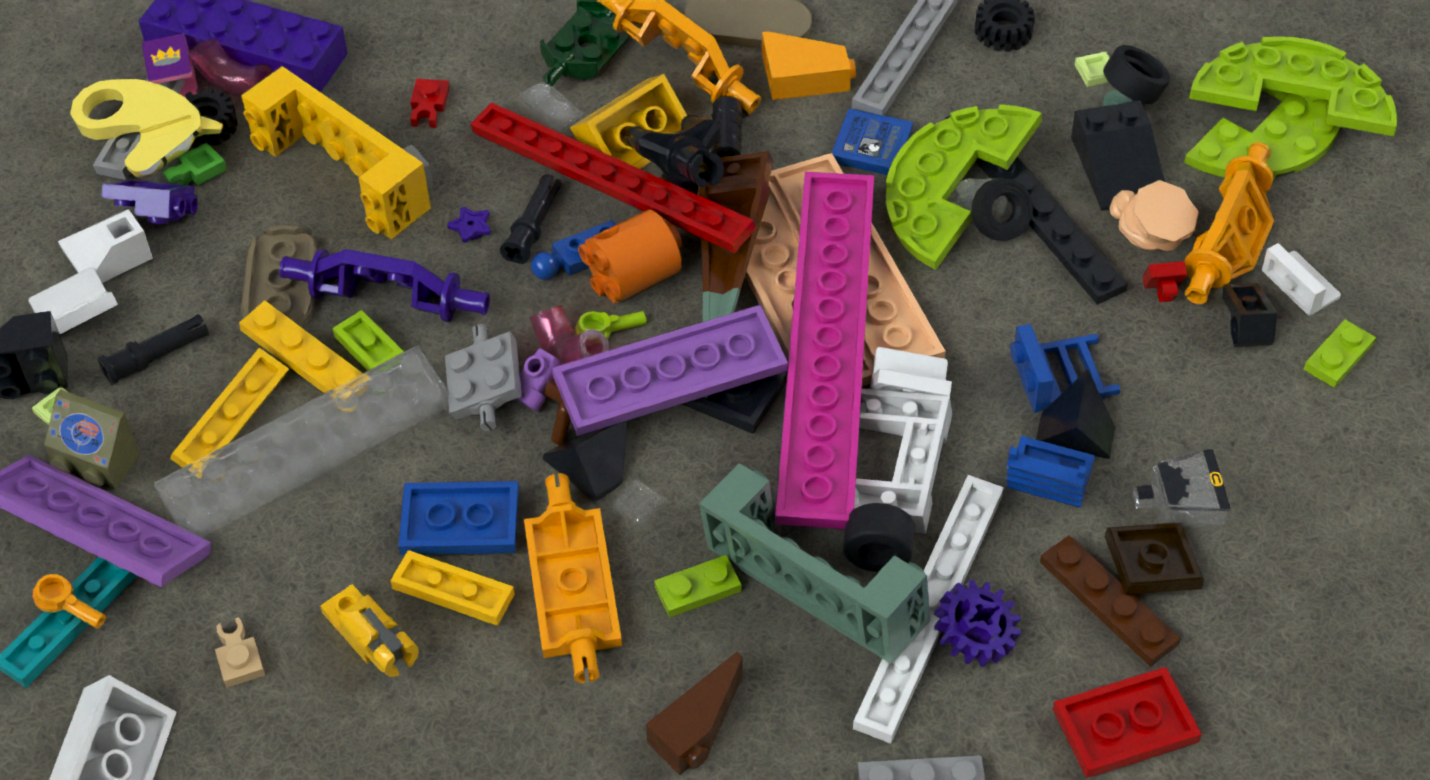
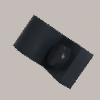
M1259 283L1223 285L1222 298L1231 312L1230 333L1234 347L1273 345L1277 312Z

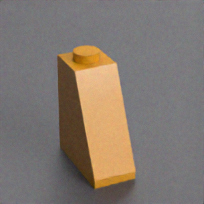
M769 31L762 32V58L772 100L850 91V81L856 78L854 59H848L845 46Z

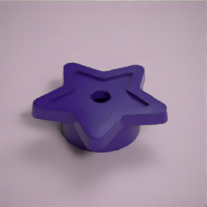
M461 207L459 218L450 221L447 228L457 231L464 243L469 240L478 239L483 235H490L491 230L486 224L490 213L488 210L473 212L467 207Z

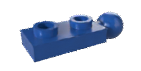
M612 219L552 243V253L541 252L533 258L531 262L533 274L539 279L549 280L558 273L560 267H563L569 276L589 268L582 261L578 252V246L584 244L586 239L617 224Z

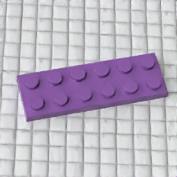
M761 305L553 367L552 374L576 434L579 436L785 372L788 369V361Z
M30 454L0 470V508L54 534L56 537L62 538L89 553H93L115 564L119 568L147 580L149 583L163 587L210 555L212 542L59 468L51 466Z

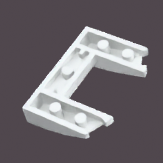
M861 389L862 403L860 404L859 428L900 435L903 438L892 482L856 478L854 509L871 503L896 506L911 516L915 523L914 533L926 534L933 504L931 493L942 444L947 441L952 419L950 396Z

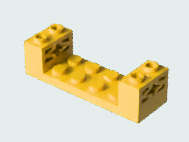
M283 66L241 95L245 107L244 116L249 123L251 131L250 140L258 150H266L276 157L305 136L311 144L316 145L318 143L325 148L334 160L339 161L341 159L349 165L352 172L358 176L361 189L360 198L366 213L365 222L374 233L379 234L381 232L388 238L393 239L431 209L424 165L420 160Z

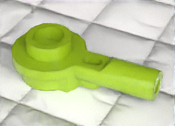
M591 311L580 317L575 326V333L581 342L589 345H599L609 339L611 332L646 325V316L644 311L622 316H608L605 312Z

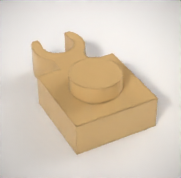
M235 618L237 624L236 631L230 634L224 633L221 623L217 624L218 636L221 642L226 645L215 649L226 688L265 676L255 639L251 637L243 640L245 629L239 618Z

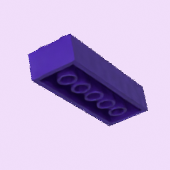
M154 0L139 19L144 42L184 33L192 61L261 81L283 66L319 92L323 90L348 54L342 26L248 0Z

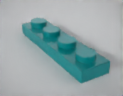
M98 557L71 584L74 591L73 596L102 613L137 575ZM66 610L50 613L43 611L0 654V671L27 688L89 624Z

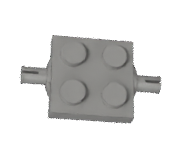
M477 324L478 328L475 325L472 327L474 343L471 346L445 355L449 413L454 419H461L470 415H480V428L484 431H491L490 427L493 430L496 428L494 411L505 402L522 397L517 342L510 331L488 339L487 326Z

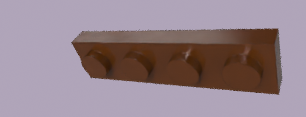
M1070 535L1041 555L1040 563L1150 667L1179 645L1181 638L1133 594L1126 595L1122 583Z

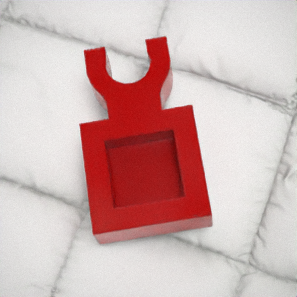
M416 78L410 101L411 109L413 110L410 117L411 127H418V122L422 118H429L430 128L437 127L436 111L444 112L450 89L449 80Z

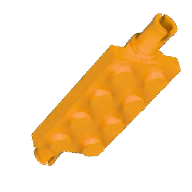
M558 473L559 487H556L555 476L551 474L545 479L549 502L546 511L540 517L524 519L543 658L571 654L574 680L578 683H586L584 668H587L589 681L593 682L600 676L595 650L622 647L600 508L583 510L577 507L571 500L569 477L566 474Z

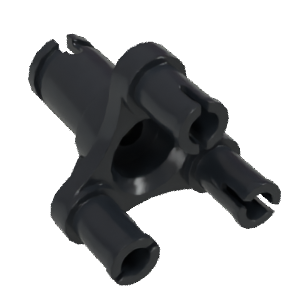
M690 114L682 119L681 130L676 132H657L645 130L639 126L631 127L627 131L633 135L632 138L629 136L625 137L628 146L635 148L639 155L653 162L663 173L660 177L661 179L692 193H698V186L706 188V183H711L712 186H715L724 174L722 160L719 156L709 151L720 136L718 124L711 119L699 118L697 115Z

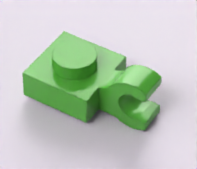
M204 143L177 157L179 165L166 169L162 174L170 182L169 184L188 185L193 180L197 185H200L227 171L225 160L211 146Z

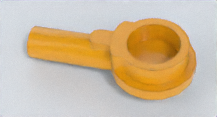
M49 574L37 582L33 589V600L40 610L48 613L66 610L96 629H99L104 624L106 615L73 596L72 585L66 578L58 574Z

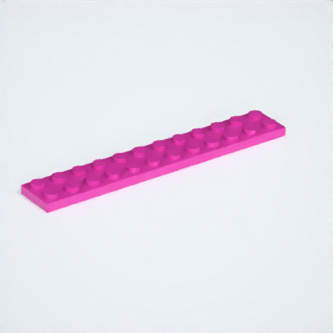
M805 172L775 525L845 529L846 523L849 520V514L854 509L874 175Z

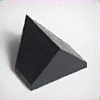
M1088 369L1041 413L1036 440L1095 455V457L1110 459L1115 425Z
M627 421L573 437L544 453L543 460L559 473L566 474L571 483L592 500L597 501L622 484Z

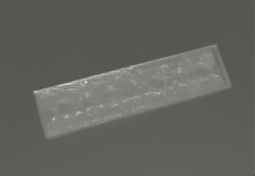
M417 345L154 482V488L176 525L183 532L192 533L209 540L448 412L453 397Z

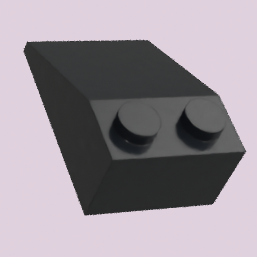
M1140 100L1075 111L1071 139L1101 211L1110 210L1112 199L1122 190L1138 194V189L1158 180L1164 181L1152 126Z

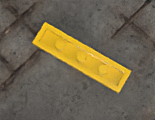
M265 300L239 322L240 331L346 409L372 387V380Z
M258 348L173 451L170 459L199 480H202L287 375L289 368L261 348Z

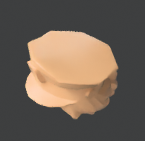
M1161 180L1138 189V194L1122 190L1112 199L1110 205L1111 215L1115 219H1119V230L1133 245L1144 250L1153 251L1161 249L1172 251L1182 243L1183 239L1189 238L1196 228L1198 210L1190 201L1185 190Z

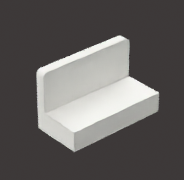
M1279 243L1267 249L1262 271L1308 316L1340 299L1341 293L1298 252L1292 251L1288 253Z
M92 267L28 299L34 313L51 311L59 334L118 305L112 292L105 290L95 269Z
M878 347L874 355L870 389L950 396L952 381L946 380L948 361L943 358Z

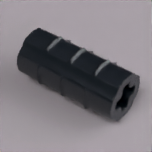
M720 97L714 101L713 113L711 115L712 120L719 126L720 136L712 146L711 152L719 156V158L741 155V136L743 135L741 132L743 123L741 102L734 97Z

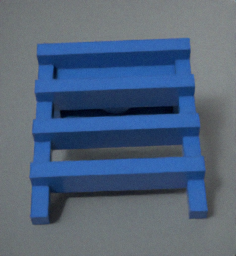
M1031 324L1017 326L1015 342L1010 343V352L1034 413L1041 412L1042 409L1047 408L1061 395L1045 353L1056 352L1070 386L1078 378L1066 349L1076 348L1085 371L1088 369L1102 400L1106 396L1120 394L1118 384L1103 385L1087 345L1098 344L1099 337L1097 333L1039 344Z
M1021 436L1018 447H1010L1009 459L1006 468H1008L1006 488L1081 508L1095 455Z

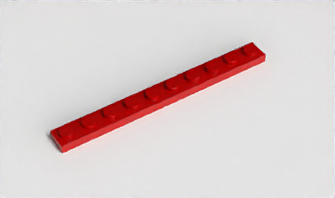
M492 102L470 124L473 133L641 211L651 209L674 226L730 252L736 253L756 230L753 219Z

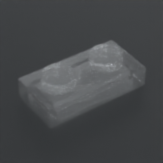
M544 80L518 94V100L522 106L548 128L563 135L571 132L570 127L586 117L585 113L553 86L547 85Z

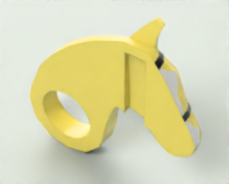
M139 79L98 81L84 88L72 102L70 112L81 134L94 140L111 139L131 132H140V142L137 143L136 147L125 159L127 169L138 178H148L154 175L170 161L188 152L196 137L206 134H218L223 129L222 123L201 116L197 108L184 96L165 86ZM109 100L123 102L120 110L106 119L95 120L88 118L92 109L102 102Z

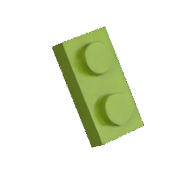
M363 310L332 328L334 337L376 380L406 361L404 351Z
M1344 319L1305 362L1303 370L1336 388L1374 345L1376 337Z
M727 555L654 580L655 589L669 618L742 592V585Z

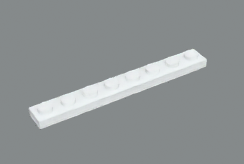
M970 475L967 476L924 568V573L927 575L931 621L893 664L882 659L853 721L854 730L890 744L892 743L942 632L934 630V625L940 619L934 615V611L940 605L939 601L947 591H951L958 582L963 585L1003 497L1004 487Z

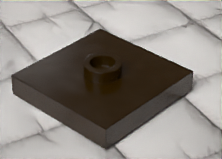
M1181 522L1107 527L1104 537L1126 595L1202 589L1204 578Z

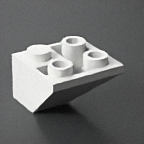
M129 209L112 215L58 241L59 246L78 273L92 267L102 283L153 259L145 232Z

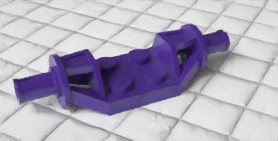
M319 249L312 261L284 256L279 268L281 278L308 282L309 294L314 298H320L323 293L352 298L360 276L363 277V280L384 284V280L387 278L388 281L397 283L396 286L412 289V308L422 312L440 314V318L444 322H450L457 309L486 315L490 306V293L460 288V276L458 273H449L444 282L415 261L348 249L330 255L328 250ZM339 279L338 286L328 285L329 280ZM431 290L441 296L440 305L427 303Z

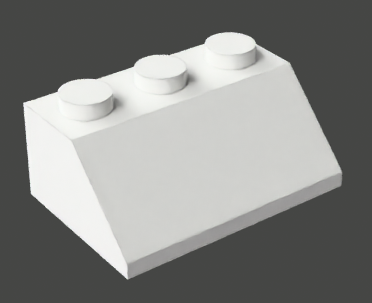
M110 675L85 687L49 780H153L176 711Z

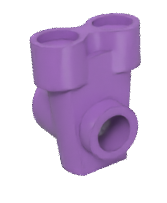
M539 348L533 356H530L525 361L524 369L520 373L522 397L516 398V400L539 412L547 399L544 396L546 383L553 379L552 368L560 366L561 361Z

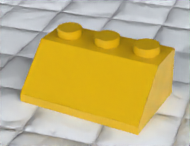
M661 74L639 83L577 122L570 129L577 141L641 169L651 161L639 155L635 148L628 146L625 137L629 136L632 138L633 135L627 131L631 127L639 126L645 130L657 132H676L681 130V121L687 114L665 74Z

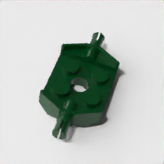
M577 0V12L547 45L544 40L540 41L541 54L547 66L550 67L549 71L543 75V80L547 85L550 83V86H554L561 76L567 77L569 75L583 81L597 76L631 37L626 32L618 33L613 29L616 14L603 4L598 3L597 0ZM583 43H593L586 47L580 46Z

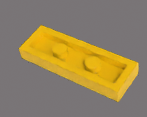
M409 550L390 580L392 589L496 626L499 625L515 595L514 587Z

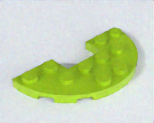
M1262 37L1260 43L1245 45L1243 42L1227 47L1220 51L1219 57L1210 63L1206 62L1193 81L1189 99L1257 111L1261 88L1329 100L1325 124L1393 137L1397 127V114L1391 95L1387 96L1381 87L1382 80L1364 63L1359 66L1345 58L1347 53L1343 50L1304 38Z
M1261 88L1262 91L1282 102L1252 133L1222 118L1186 154L1184 163L1203 172L1226 177L1225 170L1228 163L1233 158L1247 156L1250 145L1258 142L1269 147L1271 155L1266 165L1271 169L1273 177L1276 178V175L1291 171L1296 173L1317 162L1333 145L1340 127L1325 124L1329 100Z
M999 105L998 109L978 110V106H973L951 112L950 118L940 121L935 125L932 122L928 123L907 140L890 166L886 179L885 202L891 227L900 243L908 252L935 270L939 267L972 220L970 210L947 201V199L977 158L1008 170L1041 124L1042 113L1012 105Z

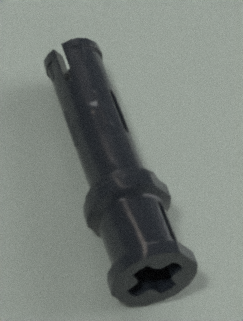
M544 174L540 178L539 184L522 217L516 219L511 225L509 238L499 248L500 254L505 260L524 264L529 260L531 256L530 248L541 236L540 225L556 193L561 188V182L558 179L554 181L552 186L550 185L554 176Z
M197 314L193 318L140 343L131 341L126 344L124 349L107 357L101 355L97 360L104 376L112 386L118 382L119 378L136 370L139 372L145 370L148 367V363L192 341L209 335L206 324L200 326L204 320Z

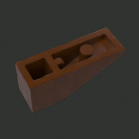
M738 652L734 653L646 724L647 743L679 775L689 767L691 769L698 768L709 756V751L743 676V656Z

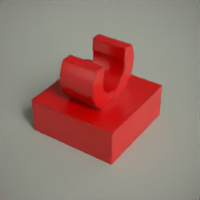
M1185 261L1149 264L1142 276L1145 289L1157 288L1159 302L1174 301L1173 296L1178 295L1177 286L1181 285L1187 275Z

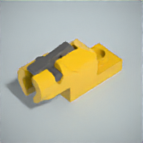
M353 584L320 605L324 616L367 664L372 661L387 676L396 677L400 675L398 669L393 665L397 660L401 659L409 668L416 661L419 654L418 646L369 595L363 596Z

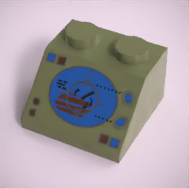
M59 390L55 397L44 443L51 466L69 474L73 473L81 476L86 482L98 488L104 485L116 490L140 457L125 413L64 390Z

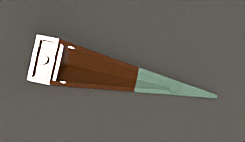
M769 151L721 157L720 159L724 165V174L721 180L715 186H712L711 183H706V188L698 186L699 196L753 219L756 228L736 253L701 238L703 322L734 313L770 195L769 180L773 159Z

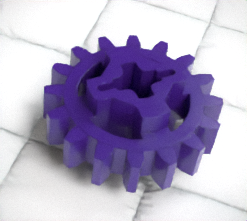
M969 580L965 587L958 582L951 591H947L939 601L940 605L934 611V615L940 618L934 625V630L944 631L945 635L939 642L941 645L950 643L953 646L950 655L954 657L961 652L965 654V664L969 665L974 658H977L982 667L986 666L990 660L995 663L1000 662L1016 646L1014 641L1021 635V631L1015 626L1021 618L1019 615L1010 613V610L1015 605L1013 601L1005 603L1002 601L1001 598L1004 594L1002 589L994 594L990 592L989 582H985L981 588H977L975 581Z

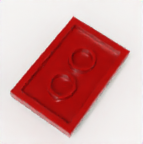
M1167 667L1054 701L1053 712L1086 779L1199 743L1202 736Z

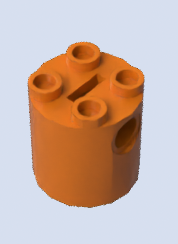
M651 209L645 210L586 239L584 244L578 246V252L582 261L589 266L593 275L590 278L591 287L599 297L606 294L612 303H620L679 273L682 268L679 249L682 247V240L679 232L672 223Z

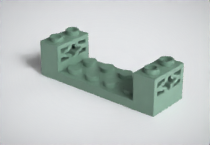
M739 463L699 503L708 549L720 557L727 555L733 566L888 663L893 664L931 621L927 575L918 565L912 562L906 563L894 555L868 585L863 588L857 579L849 575L844 576L832 569L823 558L819 556L813 557L801 550L790 538H781L773 533L777 526L775 525L770 482L760 471H752Z

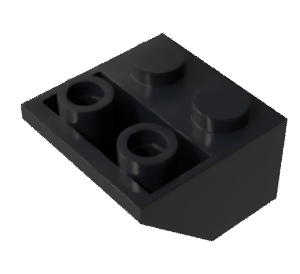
M51 311L13 316L0 328V398L15 399L19 395L29 393L49 394L60 386L68 388L67 352Z

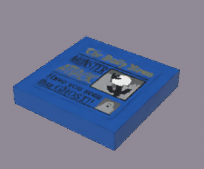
M849 108L832 154L839 165L888 175L895 156L911 136L913 122Z

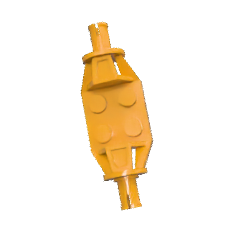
M597 0L598 3L603 4L616 14L613 29L618 33L626 32L644 47L658 35L663 34L662 38L671 47L678 49L680 46L688 52V58L697 65L692 74L694 84L711 96L712 103L720 97H734L741 102L742 109L748 114H751L761 102V96L755 94L740 82L744 69L738 64L729 69L716 39L666 1ZM713 74L718 79L716 86L708 80Z
M1256 142L1251 144L1247 156L1233 158L1228 163L1225 170L1226 177L1219 187L1223 202L1216 212L1210 229L1196 238L1192 251L1184 260L1187 276L1191 279L1188 288H1186L1185 296L1188 295L1187 299L1192 303L1204 304L1208 299L1211 288H1221L1223 285H1227L1231 279L1255 268L1274 223L1273 214L1266 195L1274 180L1271 169L1266 165L1271 151L1263 143Z

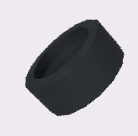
M1130 45L1118 46L1103 69L1106 79L1116 90L1131 100H1140L1142 104L1157 102L1169 85L1171 78L1161 62L1142 49Z

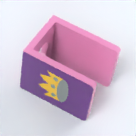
M184 33L141 42L149 82L159 84L184 78L186 83L179 94L185 98V94L191 92L193 95L197 94L196 89H198L194 65Z

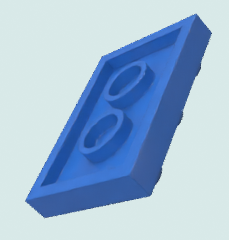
M518 481L404 483L399 535L400 555H405L408 550L421 555L516 553L519 506Z

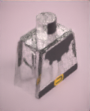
M1213 449L1160 461L1154 465L1151 485L1134 486L1133 499L1136 509L1157 507L1162 524L1181 522L1183 528L1225 529L1231 507Z

